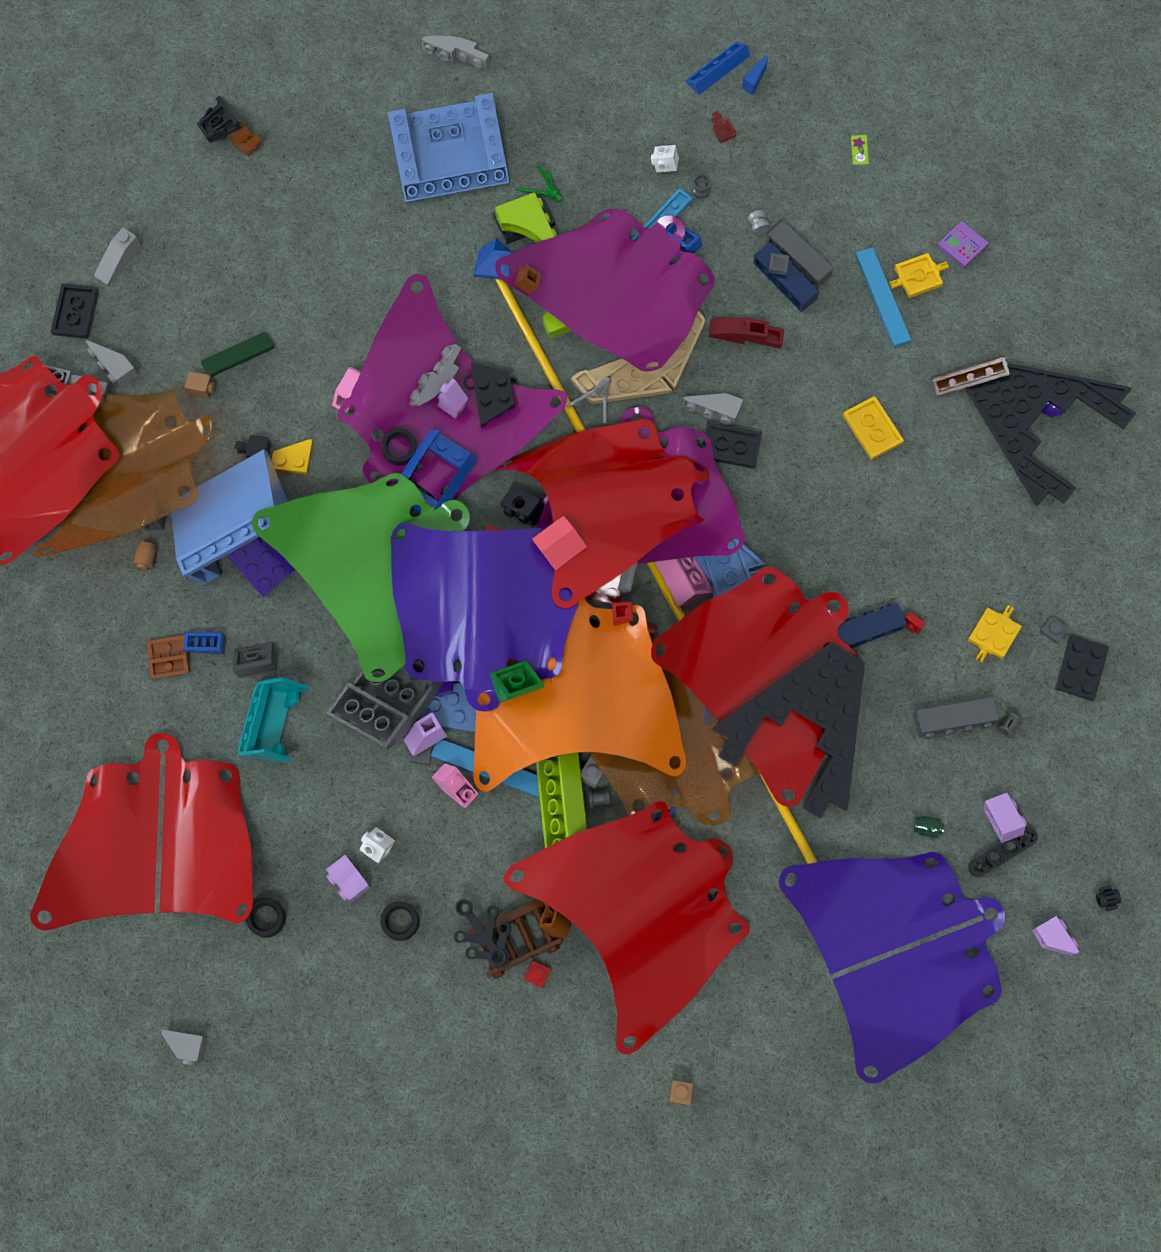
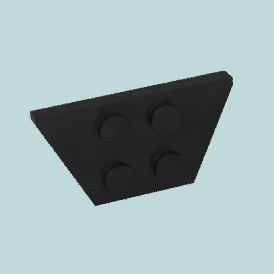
M220 96L216 98L218 103L214 109L209 107L205 115L197 123L210 143L242 128Z
M471 363L481 428L487 426L486 423L492 419H498L503 413L515 408L510 373Z

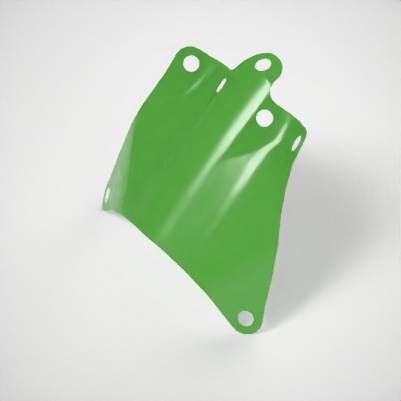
M399 473L389 474L373 483L356 488L318 493L257 511L252 519L254 532L277 550L294 567L336 619L358 655L365 678L373 682L386 681L405 665L404 642L392 589L391 535L394 529L401 523H409L425 529L464 531L470 521V513L462 502L449 500L434 510L435 507H431L426 503L415 484ZM393 478L398 479L399 482L396 485H386V482L388 480ZM413 505L421 507V514L418 517H412L409 513ZM459 509L462 511L463 516L460 521L452 520L451 512L453 510ZM262 516L267 517L270 522L266 530L260 529L258 525V520ZM400 529L397 532V541L401 540L404 537V529ZM375 669H382L385 674L382 677H373L371 672Z

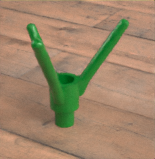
M537 164V168L548 185L545 192L520 187L515 188L516 191L535 192V194L541 193L546 197L550 196L558 203L563 200V197L559 194L560 191L554 184L550 170L546 171V175L540 164Z

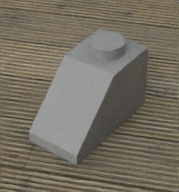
M162 1030V1035L175 1056L183 1059V1064L195 1065V1062H202L207 1037Z

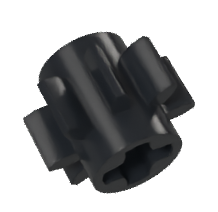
M1111 885L1099 888L1100 893H1096L1098 906L1100 908L1105 907L1106 912L1118 909L1117 904H1121L1119 891L1112 889Z

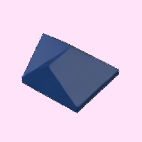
M495 238L479 250L473 277L500 279L495 270V263L499 258L510 255L513 252ZM505 264L501 265L502 274L510 276V268Z

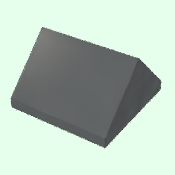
M272 642L234 649L233 671L239 678L277 670Z

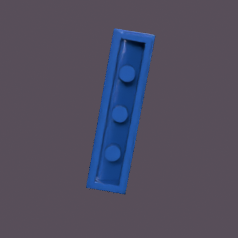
M736 41L686 79V83L696 93L702 94L750 57L748 46Z

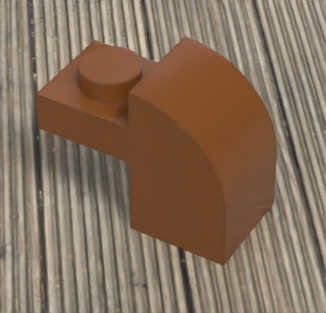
M238 122L242 128L226 136L241 153L248 156L260 145L259 142L262 139L258 134H252L243 122Z
M519 265L514 285L529 295L538 289L541 274L529 265L524 267Z

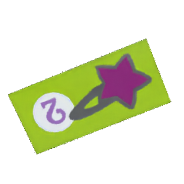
M851 135L853 165L869 164L867 135Z

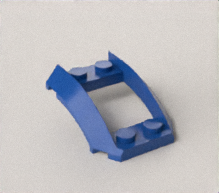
M431 429L401 475L409 480L428 450L457 468L458 472L439 502L419 490L426 503L431 507H435L434 510H436L443 503L453 499L478 459L472 451L469 453L439 433L440 430ZM413 505L411 507L413 510L421 514V507L419 505Z

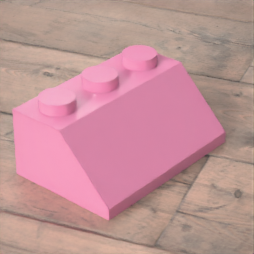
M693 557L655 562L678 606H688L713 595L710 580Z

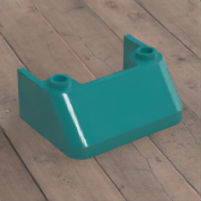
M284 677L259 681L253 690L238 747V754L247 758L272 763L291 762L292 758L285 756L284 745L279 744L288 708L298 704L300 700L299 693L309 691L310 687Z

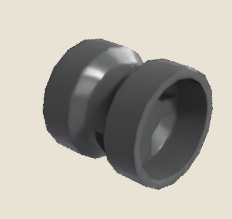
M699 174L694 178L692 191L695 197L703 199L710 194L711 180L709 176Z

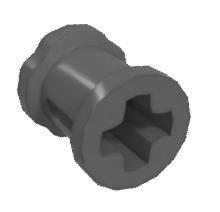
M1008 712L1006 720L1002 725H999L998 731L1006 737L1013 738L1016 728L1023 723V720L1015 713Z
M605 789L602 792L589 791L590 808L599 805L610 807L609 790Z

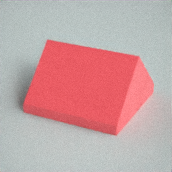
M564 516L532 539L555 571L587 548L574 527Z

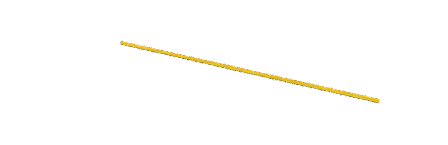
M495 279L553 389L565 392L508 284L501 279ZM568 396L566 405L570 403ZM565 406L564 410L576 432L586 430L574 407L567 408ZM647 563L677 621L681 620L685 614L681 606H678L674 601L673 594L665 584L661 572L656 567V563ZM765 783L807 864L818 862L789 807L779 804Z

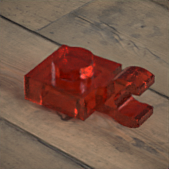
M719 111L713 113L711 121L714 126L712 130L720 144L736 137L737 133L729 119L723 121Z

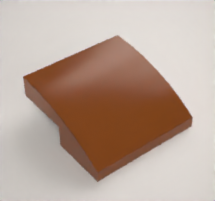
M185 635L147 641L148 665L151 679L190 673L188 652L183 651Z

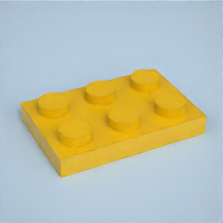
M875 396L842 414L871 460L904 442Z

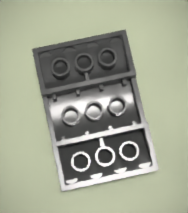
M416 659L413 662V668L419 673L424 670L425 664L422 660ZM405 665L389 679L382 682L369 681L361 670L352 684L349 682L346 684L326 712V715L381 747L389 749L411 730L415 722L421 718L443 682L414 679L407 673ZM375 669L371 672L373 677H382L385 674L382 669Z

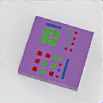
M963 221L959 222L937 244L941 251L963 269L988 246V242Z

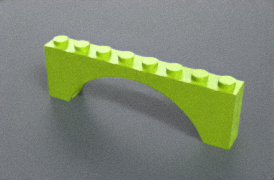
M535 192L495 207V215L502 231L522 234L536 243L557 237L554 228H550L548 214H544L542 210L544 208L542 200L537 198ZM548 311L543 316V325L549 339L572 331Z

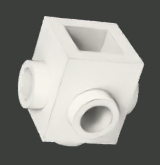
M676 145L655 147L654 154L651 155V163L655 166L656 172L677 171L679 156Z
M376 827L371 832L367 831L361 839L363 843L360 851L375 862L380 863L390 853L395 840Z

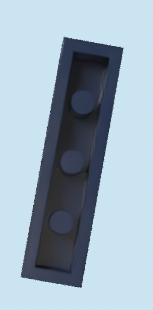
M770 242L754 255L753 264L802 312L818 299V287L806 278V275L794 266L790 259L786 275L768 273L771 253L782 254L780 248Z
M889 603L882 606L878 611L869 610L863 613L861 617L856 618V616L846 619L845 623L838 627L837 634L852 649L901 631L907 623L898 603L894 605Z

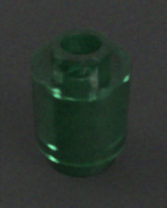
M916 816L914 832L918 833V835L938 839V835L943 834L944 823H941V819Z

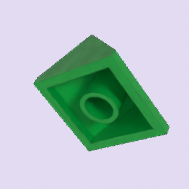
M527 661L490 673L499 703L544 688L543 682Z

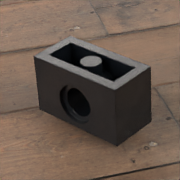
M514 486L509 489L500 502L504 509L503 512L508 517L513 518L514 516L523 524L529 523L533 526L539 521L545 506L541 498Z

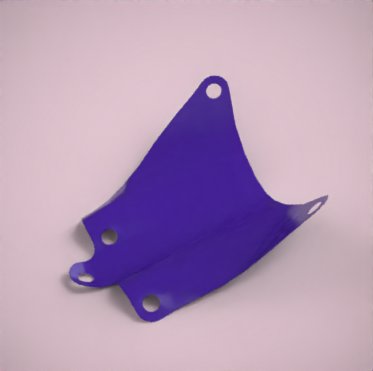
M401 523L394 529L391 535L392 589L404 642L405 667L409 676L418 680L436 682L459 681L464 686L469 704L478 711L486 712L494 710L500 704L490 673L506 668L509 659L513 658L517 663L527 661L540 680L556 677L560 673L564 645L579 603L570 608H561L552 599L554 568L532 540L547 527L504 531H443ZM400 529H404V537L401 540L397 541V532ZM562 588L559 592L560 599L563 601L570 600L572 598V591L569 588ZM554 657L556 667L554 670L549 671L547 662L549 658ZM416 659L422 660L425 664L422 672L418 673L413 668V662ZM457 659L462 662V669L459 673H456L453 669V664ZM486 693L489 695L490 702L488 705L484 706L478 702L479 694Z
M928 852L913 857L895 859L848 858L828 860L804 865H793L782 871L779 877V887L803 918L825 960L830 975L979 916L984 917V912L988 908H994L998 913L994 921H988L984 917L982 921L832 979L849 1024L854 1046L856 1072L863 1081L872 1084L882 1082L934 1049L962 1022L1000 998L1002 989L998 970L992 956L986 949L985 943L990 936L1003 927L1005 923L1004 910L998 901L990 897L974 900L963 897L954 871L941 854ZM934 858L938 861V864L935 867H927L924 865V861ZM789 873H794L797 876V881L795 885L788 887L785 884V878ZM946 894H953L955 897L954 903L950 906H945L942 903V898ZM968 948H976L979 954L975 958H968L965 956V951ZM988 985L993 986L995 989L994 994L989 998H984L982 996L984 987ZM867 1066L875 1067L878 1070V1075L876 1077H868L864 1073V1068Z

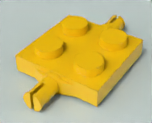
M929 253L896 264L894 269L898 279L889 281V286H891V289L902 286L908 297L911 298L941 287L943 281L939 271L948 269L949 266L947 261L936 265Z
M1010 605L1006 606L1002 614L987 607L970 635L968 641L980 649L975 658L977 661L980 659V663H983L987 654L995 655L1003 660L1022 626L1009 618L1014 611V608H1010Z

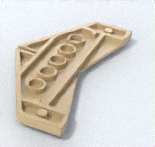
M698 311L689 334L660 369L649 372L641 371L626 360L619 359L589 371L578 372L571 377V382L584 395L598 386L605 377H609L611 383L607 391V402L672 393V389L663 379L675 391L704 328L705 318ZM649 363L646 365V368H654L658 366L659 363ZM590 395L586 398L592 404L603 403V397L598 395L595 397Z

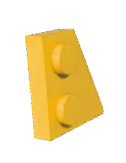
M308 439L273 451L271 462L275 471L308 475L313 440Z

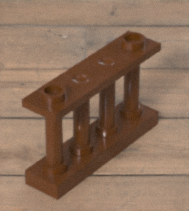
M537 899L496 918L494 926L496 934H500L498 931L500 923H514V925H517L529 953L517 957L507 934L505 949L509 952L510 962L505 967L497 968L488 960L492 969L486 972L489 978L497 979L505 975L504 971L546 951L553 953L560 949L559 945L563 944L561 938L554 940L543 929L541 931L547 944L536 949L524 923V917L532 914L540 926V919L543 914L542 912H544L543 908H545L544 902ZM507 925L501 927L502 932H506ZM475 929L468 931L469 934L478 935ZM481 944L483 951L490 952L485 944Z

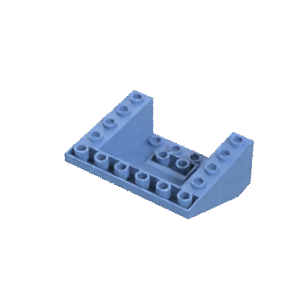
M493 93L475 96V101L407 114L405 109L388 112L405 202L509 183Z
M261 450L170 502L176 559L183 576L203 584H207L220 577L221 574L215 561L259 537L252 527L254 514L261 509L288 502L266 450ZM265 516L260 517L258 520L260 529L266 530L270 525L269 519Z

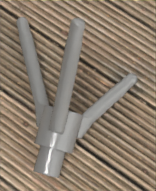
M605 377L598 386L573 400L566 407L569 408L590 395L594 397L596 395L603 397V423L606 424L607 391L610 387L611 379Z

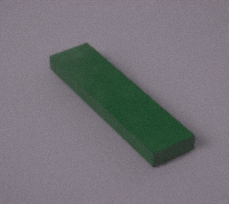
M263 332L201 360V365L211 378L274 349V344L268 335Z

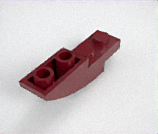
M717 318L710 321L708 337L744 344L745 341L781 349L784 329L771 327L769 322L756 319Z

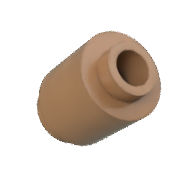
M140 542L139 546H137L133 565L137 566L136 569L148 571V569L152 568L156 553L154 544Z

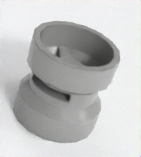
M756 210L749 214L748 221L753 225L752 230L755 235L766 233L771 226L766 220L764 210Z

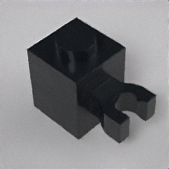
M250 435L248 443L236 441L235 449H237V453L246 454L247 458L263 449L269 455L271 442L268 437Z

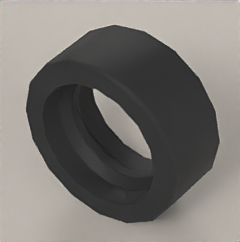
M395 428L388 431L382 439V455L386 461L395 466L408 464L417 450V441L414 435L403 428ZM402 437L409 442L410 450L406 456L396 457L389 452L388 444L392 438Z
M261 898L253 902L252 910L245 921L252 933L262 938H270L277 935L283 929L286 922V914L284 908L278 902L270 898ZM264 906L274 908L277 913L276 924L268 930L258 928L254 922L256 911Z
M404 901L390 903L381 914L380 924L382 930L389 938L395 941L410 939L419 928L420 919L417 911L411 904ZM398 909L408 911L412 918L410 928L403 933L392 931L388 924L390 914Z

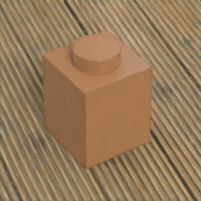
M189 371L184 388L190 396L210 399L211 393L215 391V383L209 375Z
M672 1080L669 1102L690 1106L693 1084Z

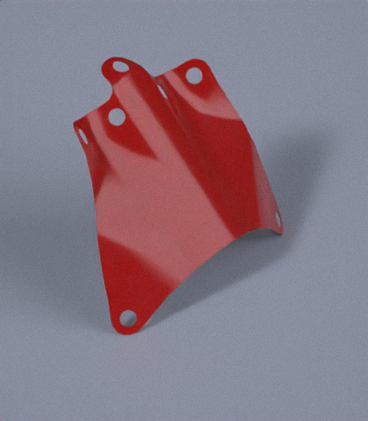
M36 356L29 357L13 369L0 374V556L5 552L12 553L9 559L0 560V565H5L15 560L62 522L104 473L113 467L119 459L118 449L106 437L93 419V415L102 398V388L99 381L93 376L83 375L74 384H64ZM33 362V365L29 369L23 370V367L27 363ZM91 383L97 387V392L93 396L88 393V385ZM48 385L55 386L58 391L57 395L51 398L47 397L44 393L45 388ZM87 423L88 425L85 430L78 433L79 427ZM107 448L111 451V458L109 460L103 461L99 458L98 453L101 449Z
M639 419L566 435L507 460H512L510 464L506 466L500 465L495 468V470H517L539 481L546 491L551 506L553 523L564 516L587 546L585 550L559 569L554 570L552 599L561 608L573 607L585 597L625 572L665 539L686 527L705 521L696 512L691 488L695 481H707L709 479L708 469L700 462L688 456L667 454L660 444L655 425L648 419ZM645 426L650 429L651 434L649 438L642 439L639 437L638 431L641 427ZM694 463H697L700 466H702L704 468V471L701 472L697 470L694 466ZM675 488H680L684 493L683 499L680 501H675L671 496L672 490ZM697 520L695 522L685 523L686 521ZM562 588H569L572 591V598L570 600L563 601L560 599L559 592Z
M774 567L762 568L744 583L699 605L666 632L658 636L651 648L652 660L663 669L675 675L686 685L719 722L817 653L828 642L834 643L858 658L857 654L837 634L838 627L847 618L849 612L848 603L844 597L836 592H826L812 600H807L794 581ZM766 574H773L776 579L774 583L767 585L763 583L762 578ZM837 600L840 603V609L836 612H830L827 608L828 602ZM794 602H799L798 611L791 614L789 611L790 606ZM659 643H663L665 647L664 653L658 657L656 655V647ZM792 710L782 726L764 717L744 751L762 775L775 800L786 807H792L800 803L826 754L815 747L824 730ZM785 789L792 790L795 797L791 801L784 800L781 797V792Z
M158 733L149 737L145 742L144 756L139 763H111L91 769L86 777L84 793L77 813L54 854L31 910L30 920L36 928L46 931L89 919L127 914L155 913L160 763L163 753L166 756L159 913L183 912L206 914L237 924L247 919L253 905L251 845L239 792V772L237 768L230 763L212 760L185 762L175 738L167 733ZM159 740L167 741L169 748L166 752L158 751L156 743ZM223 769L229 770L232 774L229 782H223L220 779V772ZM186 770L191 772V779L188 783L183 781V774ZM135 772L138 774L139 782L136 785H130L127 782L128 773ZM97 774V785L95 787H91V778L93 775ZM243 903L246 904L247 910L245 914L238 917V907ZM48 911L52 917L51 921L47 924L39 922L38 913Z
M657 801L645 809L622 819L567 837L513 864L506 870L504 875V883L507 887L541 900L564 915L584 932L598 950L606 965L613 987L617 1009L616 1047L622 1054L629 1055L640 1049L653 1035L673 1019L694 998L731 950L746 938L750 932V926L747 921L739 916L734 909H731L732 906L724 890V879L733 865V855L730 847L718 838H710L706 841L698 842L687 837L673 822L668 807L663 801ZM656 809H661L663 813L661 819L657 822L652 821V813ZM677 843H684L687 846V850L683 853H677L673 848ZM719 846L727 849L728 856L726 858L720 854ZM515 870L523 871L524 878L521 882L514 883L511 880V874ZM716 888L718 892L716 898L713 901H709L707 899L709 891ZM738 923L742 926V930L738 934H731L728 931L729 925ZM628 1036L636 1038V1044L631 1048H626L623 1045L625 1038Z

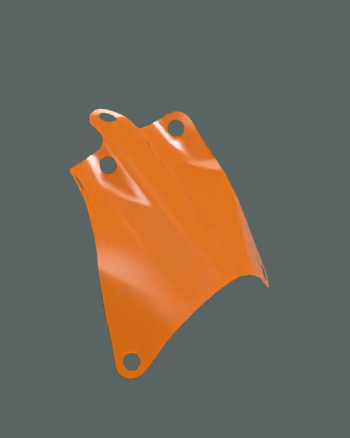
M584 598L578 604L568 631L560 673L553 678L541 679L544 688L501 702L492 711L476 710L473 777L475 785L479 790L488 792L514 772L535 762L575 752H599L623 756L644 762L673 777L683 773L687 762L671 691L662 668L652 660V641L647 628L645 611L641 606H632V613L636 612L639 615L637 625L632 626L627 622L613 626L612 609L592 607ZM595 615L599 618L600 626L598 628L591 626L590 616ZM554 657L549 658L547 662L548 670L552 671L556 667ZM513 658L509 659L506 666L509 667L517 664V661ZM486 693L479 694L478 702L484 706L488 705L490 702L489 695ZM678 756L681 764L678 769L674 770L670 767L669 761L671 757ZM483 771L487 772L490 776V782L487 785H483L479 780V775Z

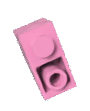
M352 367L348 368L335 390L332 406L340 409L346 399L350 398L361 373L360 371ZM354 406L348 407V408L345 410V413L348 414V413L351 412L355 407H354Z
M444 763L432 776V779L438 786L464 808L478 795L477 791L457 767Z

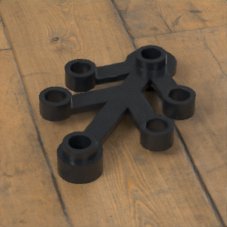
M466 899L459 900L455 906L456 912L459 915L466 916L478 935L467 934L459 930L454 934L455 941L458 943L472 942L485 944L490 952L478 951L475 947H469L465 952L466 957L472 960L476 958L490 960L494 967H505L510 960L509 952L505 949L507 934L511 932L510 924L506 922L499 924L498 931L500 934L496 946L492 939L495 920L500 913L499 909L496 906H489L487 908L485 929L473 913L472 903ZM464 904L468 905V910L466 912L462 910V906ZM492 908L496 910V914L494 916L490 915V910ZM503 925H507L508 930L506 932H502L501 927ZM459 933L464 935L461 941L457 938ZM472 949L475 951L474 957L469 956V951ZM498 954L503 955V960L500 962L497 960Z

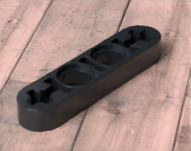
M1025 828L1024 835L1019 836L1018 840L1014 838L1000 843L980 855L969 864L970 874L974 877H982L1028 849L1037 842V832L1032 828ZM1025 833L1032 835V842L1026 840L1021 844L1018 841L1025 837ZM1008 842L1016 845V852L1010 853L1007 851L1006 845ZM992 852L999 854L1000 861L998 863H993L990 860ZM986 861L987 865L981 869L982 873L974 871L973 868L976 867L974 863L980 865Z

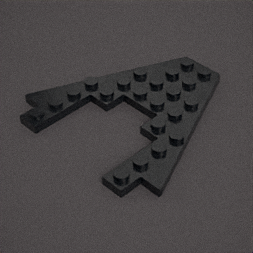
M1009 363L1007 365L1010 375L966 387L967 394L1037 507L1048 493L1064 504L1076 490V487L1031 457L1032 453L1040 445L1041 440L1027 430L1049 403L1065 413L1073 402L1078 399L1123 430L1136 415V412L1121 403L1131 391V388L1128 386Z
M829 643L711 729L727 739L718 757L732 766H736L763 718L766 717L782 726L792 710L824 730L815 747L831 757L805 802L803 809L817 818L822 817L830 802L840 809L847 811L865 662L834 643Z

